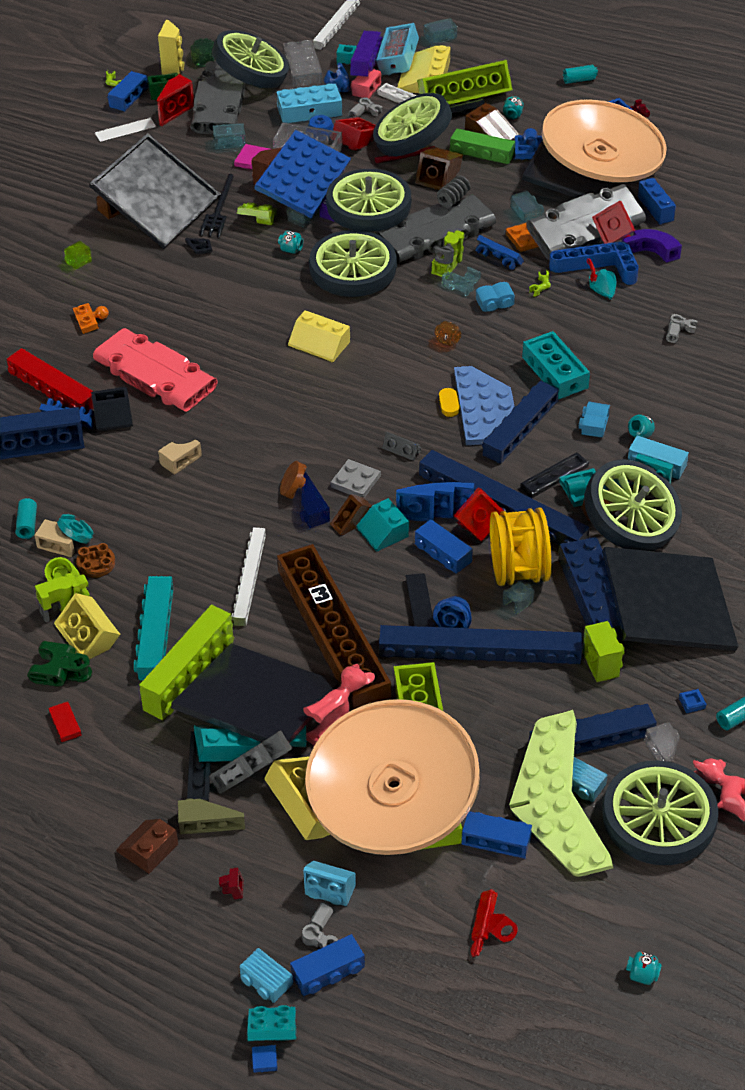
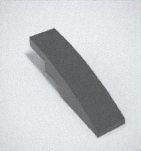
M280 730L209 775V778L221 794L287 753L292 747Z

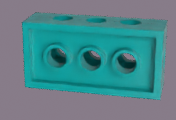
M554 331L523 342L522 358L543 382L559 389L558 399L589 388V370Z

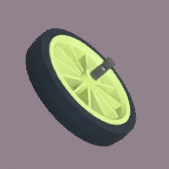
M237 30L223 31L217 36L212 48V55L215 61L224 71L252 86L261 88L278 87L285 80L289 70L287 59L275 46L247 32Z
M424 93L402 101L390 109L376 124L373 138L377 147L383 154L388 156H403L424 148L437 139L448 127L452 118L449 104L442 95L437 93Z
M359 169L342 174L332 181L326 194L327 211L336 223L351 230L367 232L386 230L398 225L408 216L412 202L411 190L406 181L394 173L380 169Z
M361 230L336 232L319 240L310 252L309 268L312 279L320 288L332 294L348 297L373 294L385 288L396 274L397 258L393 246L385 238L371 232ZM359 273L362 277L356 278V274ZM347 275H353V278H347Z
M626 459L610 461L601 466L592 475L585 489L584 504L590 521L602 536L623 549L657 550L672 539L680 526L682 508L676 491L665 477L643 463ZM612 479H618L620 486ZM627 480L634 482L633 491H631ZM639 484H640V485L643 486V487H642V489H641V490L639 491V493H638ZM603 486H607L612 492L604 490ZM651 493L656 500L645 501L644 498ZM603 499L611 501L615 504H605ZM651 507H661L662 512ZM621 510L622 513L616 519L609 512ZM623 516L628 518L627 527L618 522ZM655 519L662 521L663 525L661 526ZM634 520L639 532L632 530ZM646 524H647L654 532L649 533V532H648V529H647V527H646Z
M644 761L625 768L610 782L603 800V822L611 840L627 855L649 864L675 865L697 857L710 844L718 824V805L710 786L694 771L672 762ZM656 783V799L644 784ZM660 783L674 786L669 795L667 789H661ZM637 787L645 799L629 791ZM678 789L688 794L670 803ZM623 798L639 807L619 805ZM695 801L699 809L680 807ZM621 815L640 817L625 823ZM683 818H701V822L697 826ZM650 822L642 836L632 831V829ZM675 825L691 832L692 834L687 838H684ZM654 826L659 827L660 842L646 839ZM666 826L677 841L664 842L663 827Z

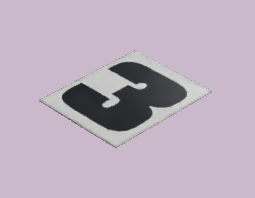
M325 584L309 588L316 604L333 599Z

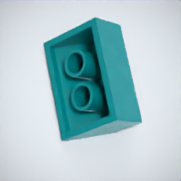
M194 725L199 762L233 761L261 743L216 725Z

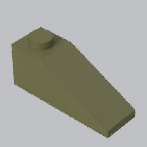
M202 799L178 801L180 834L245 829L244 813Z

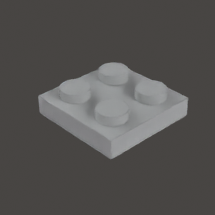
M348 459L331 481V488L349 495L353 494L365 498L381 477V471Z

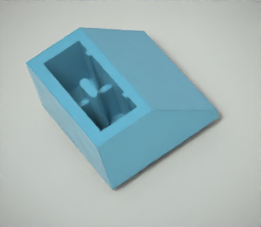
M312 861L304 867L305 895L313 899H322L334 905L347 907L356 885L355 872Z

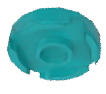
M63 514L57 522L60 530L77 542L89 543L93 537L91 527L83 520H75L76 517L74 515Z

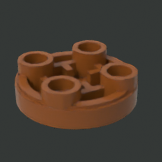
M294 461L288 467L281 481V495L293 499L298 487L302 488L304 486L306 478L303 475L307 467L305 464Z
M105 543L82 547L78 550L76 558L78 571L84 574V576L91 578L105 576L115 566L114 553Z

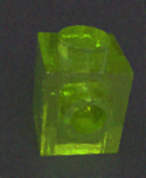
M81 241L64 249L66 263L76 270L92 261L90 247Z

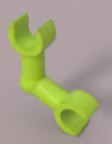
M108 70L106 71V84L116 87L122 80H113L116 78L115 70L112 74H109Z
M547 270L546 275H541L540 271L538 272V279L543 283L531 285L529 293L534 291V296H538L541 291L551 287Z

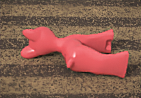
M358 664L348 666L342 671V683L339 688L330 691L315 704L303 708L307 716L313 717L316 722L320 723L314 730L306 733V740L315 746L327 728L349 712L348 697L350 693L373 682L375 679L374 673H364L359 669Z
M710 758L702 763L693 760V764L697 768V771H694L696 774L704 779L706 783L719 784L722 787L720 800L717 803L718 809L722 808L745 821V801L741 797V794H745V778L725 775L723 770L726 763L721 759Z

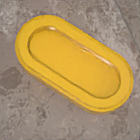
M451 388L442 389L439 392L442 414L448 417L456 416L459 413L456 391Z

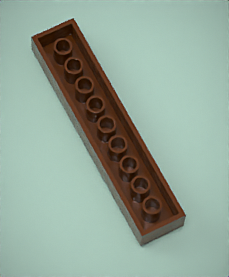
M311 544L277 555L278 572L339 685L341 686L342 671L346 667L358 664L359 669L364 673L371 672L375 675L373 682L350 693L348 702L352 709L390 699L391 681L314 545ZM325 584L333 599L316 604L309 588Z

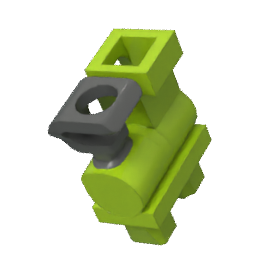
M455 230L453 233L448 231L444 238L443 249L435 247L432 274L447 278L458 262L462 261L464 232ZM437 252L443 254L441 258L437 256Z
M68 573L66 576L35 586L40 614L45 622L50 621L48 609L52 607L55 612L59 608L62 612L75 593L90 596L86 588L89 587L88 581L84 574L74 577L72 573Z

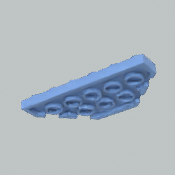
M472 366L454 367L466 445L482 444L483 440L491 435L493 429L498 427L502 423L503 418L507 417L513 407H515L511 387Z

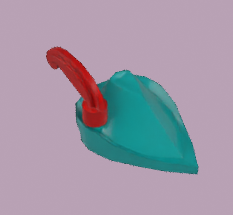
M588 258L587 263L592 273L589 277L590 288L598 294L612 299L616 290V276L613 272L606 269L595 272L594 265L591 259Z

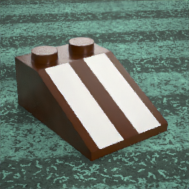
M487 103L465 115L466 131L513 141L515 140V135H519L499 110Z

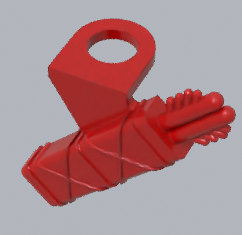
M492 889L484 891L480 895L474 928L471 934V939L474 941L470 951L472 957L479 956L483 949V941L488 940L489 933H492L502 942H508L514 939L518 932L517 925L505 914H493L498 894ZM505 926H512V932L508 936L501 935V931Z

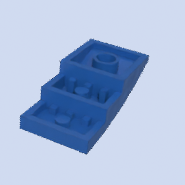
M431 483L396 490V507L407 520L428 522L431 519L434 521V517L453 518L454 513L474 493V483Z

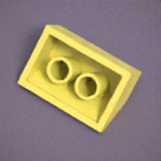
M166 20L158 35L162 75L178 73L179 75L184 70V62H182L183 49H181L182 36H180L179 29L169 20Z
M305 310L295 322L288 346L334 362L350 343V326Z
M75 593L54 622L69 645L73 646L77 653L87 655L89 659L110 650L120 636V633L93 597Z

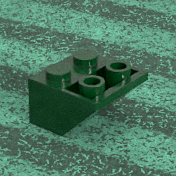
M178 73L148 76L147 83L151 100H157L167 82L177 76Z

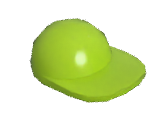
M54 558L45 567V576L48 581L66 576L68 573H72L74 577L80 576L79 571L66 558Z

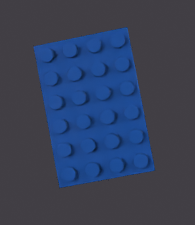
M295 130L258 180L254 189L312 219L326 197L329 185L333 180L342 175L351 158Z

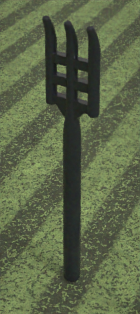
M229 173L215 213L211 215L206 214L200 236H203L205 228H210L209 237H211L215 228L218 229V238H220L227 216H222L220 213L234 178L232 173Z

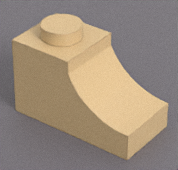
M197 440L186 444L171 442L158 451L160 464L174 475L202 456L201 444Z
M45 519L35 534L37 548L72 557L75 553L73 539L64 535L57 522Z

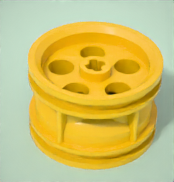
M541 507L536 508L535 512L531 508L519 512L507 513L506 511H501L500 515L497 512H492L490 516V547L494 574L498 586H504L505 582L508 585H513L514 580L533 579L535 583L539 582L540 578L543 582L549 581L551 576V545L548 524L543 509Z

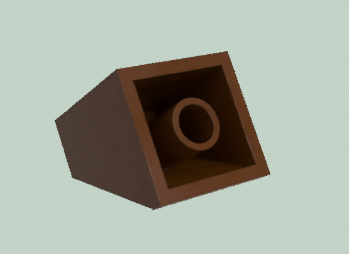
M436 147L421 152L415 184L440 190L454 179L460 171L463 154Z

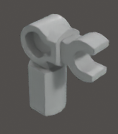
M361 98L359 103L348 112L349 118L360 117L364 112H371L373 116H378V112L382 113L383 107L375 105L368 98Z
M678 314L671 315L666 336L667 342L676 343L679 332L683 329L689 333H695L697 321L693 319L685 320L686 318Z
M321 903L309 924L303 928L302 941L305 945L323 948L329 943L338 941L337 937L333 935L325 936L321 932L333 913L331 907Z

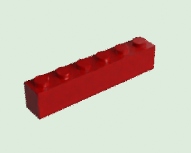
M23 348L6 359L7 369L11 375H15L24 383H28L36 390L43 392L47 397L56 401L59 400L62 406L64 405L68 408L79 407V409L84 407L86 410L84 414H88L90 409H94L91 389Z

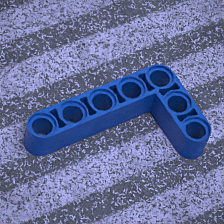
M625 242L555 250L550 253L549 269L554 273L589 269L590 266L587 263V259L590 258L594 268L615 265L625 284L633 285L637 282L639 267L629 245Z

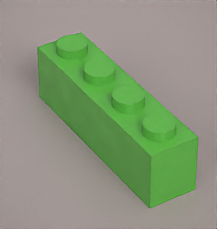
M456 128L450 138V151L509 164L515 154V141Z

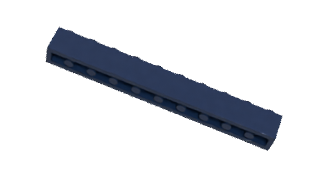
M431 450L419 462V475L424 479L434 483H474V492L477 488H481L507 513L526 511L530 508L535 512L536 508L541 507L546 516L551 542L560 545L589 538V526L434 450Z
M380 625L379 657L529 663H581V632Z

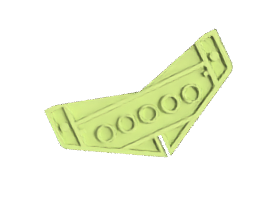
M571 710L541 718L535 723L509 806L511 812L521 822L532 825V834L573 876L581 877L613 869L610 854L572 793L577 722L574 711Z

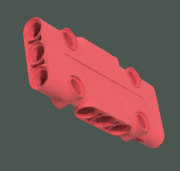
M126 328L114 334L97 347L93 353V359L106 367H110L112 375L120 376L124 382L150 397L160 395L163 404L174 405L185 412L189 411L213 392L218 382L216 378L200 370V366L197 363H190L185 356L159 342L151 343L146 335H137Z

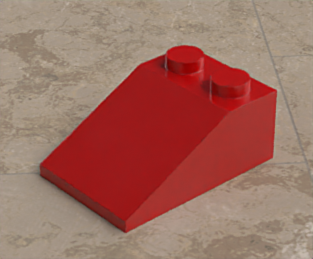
M180 74L167 82L157 98L160 126L167 124L194 107L192 81Z
M359 117L336 120L331 138L336 140L335 142L338 144L348 145V148L351 150L361 149L374 139L373 132L376 125Z

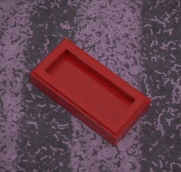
M68 701L48 708L62 742L82 736Z

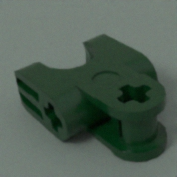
M49 641L41 642L38 651L44 660H49L50 662L44 665H32L27 673L28 678L33 683L57 687L63 686L65 680L86 682L93 674L90 667V659L87 655L77 653L76 649L71 645Z

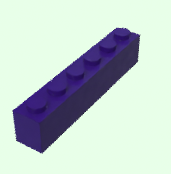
M363 31L351 59L350 75L369 76L370 71H373V66H375L383 40L381 32Z

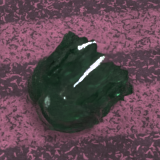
M199 38L191 45V58L197 67H204L207 62L215 61L212 55L214 41L211 39Z

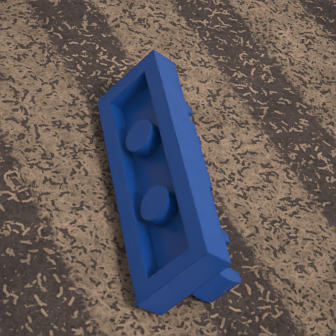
M481 235L476 239L479 243L475 249L478 254L482 249H485L482 254L487 257L489 251H492L495 257L499 259L501 257L504 258L502 261L504 266L511 262L509 265L511 270L515 268L516 264L522 265L524 260L519 253Z
M49 398L47 405L41 404L39 410L45 412L63 408L59 400L56 405L52 406L54 401ZM81 407L79 412L82 427L93 430L95 425L92 420L94 411L90 409L88 414H84L86 410L84 407Z

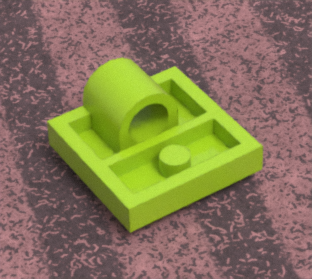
M252 202L243 204L237 210V214L257 216V223L272 225L274 216L277 213V209L272 208V205L263 204V206H257V203Z

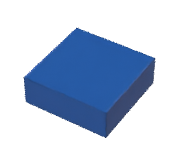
M699 689L679 693V699L686 713L706 709V702Z
M276 1045L252 1047L254 1073L277 1071Z

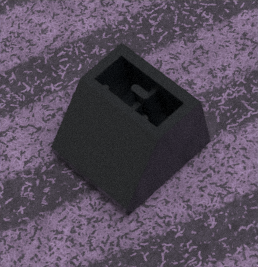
M127 386L91 392L97 432L133 426Z

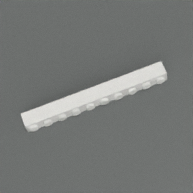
M359 0L345 1L314 38L313 48L322 50L359 6Z
M253 527V531L250 532L251 540L248 541L249 549L246 550L247 558L244 559L245 567L242 568L243 576H240L241 585H238L239 594H236L237 603H234L235 612L232 613V620H234V625L237 626L247 625L266 537L265 528Z

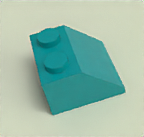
M389 498L372 505L357 524L358 531L376 552L409 537V521Z

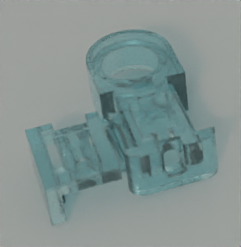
M469 266L464 277L453 272H446L442 275V285L450 290L457 289L463 292L464 296H468L474 290V284L481 279V272Z

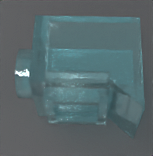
M517 582L508 590L503 591V605L506 606L514 601V613L519 614L533 603V588L527 583Z

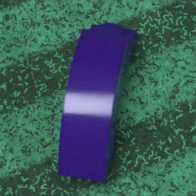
M652 229L635 230L633 236L622 239V242L629 245L632 253L652 251L660 255L665 262L680 259L682 245L679 241L662 231Z

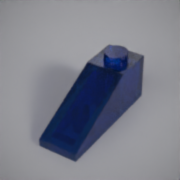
M305 472L303 477L306 478V481L302 487V511L300 512V517L303 523L306 522L309 528H313L330 522V508Z

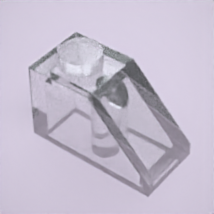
M670 722L647 729L645 744L656 761L672 762L677 750L678 741L680 740L678 731L673 729Z

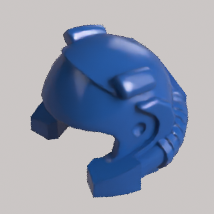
M338 63L336 73L330 70L326 72L323 79L325 85L336 83L339 92H348L350 90L349 76L341 63Z

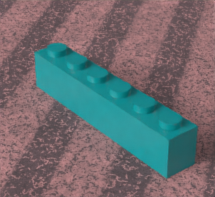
M149 576L148 584H144V596H146V599H142V611H144V614H140V626H142V629H138V641H140V644L136 645L138 660H134V672L138 673V680H144L166 656L174 591L172 576Z

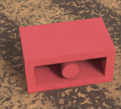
M373 69V71H370L369 76H357L351 82L352 96L369 99L381 85V71Z

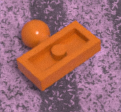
M89 303L73 308L83 334L99 329L96 318L106 319L109 314L105 306H99L95 312H92Z

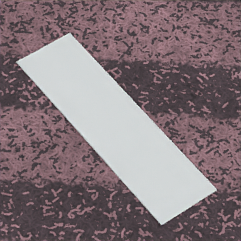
M151 118L98 131L95 134L101 142L156 127Z

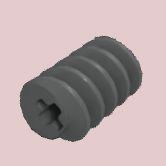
M459 175L443 186L437 192V199L440 205L444 208H450L471 189L469 181L464 176Z

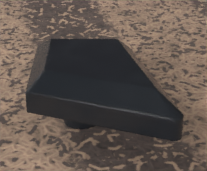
M185 238V242L196 255L213 252L210 239Z

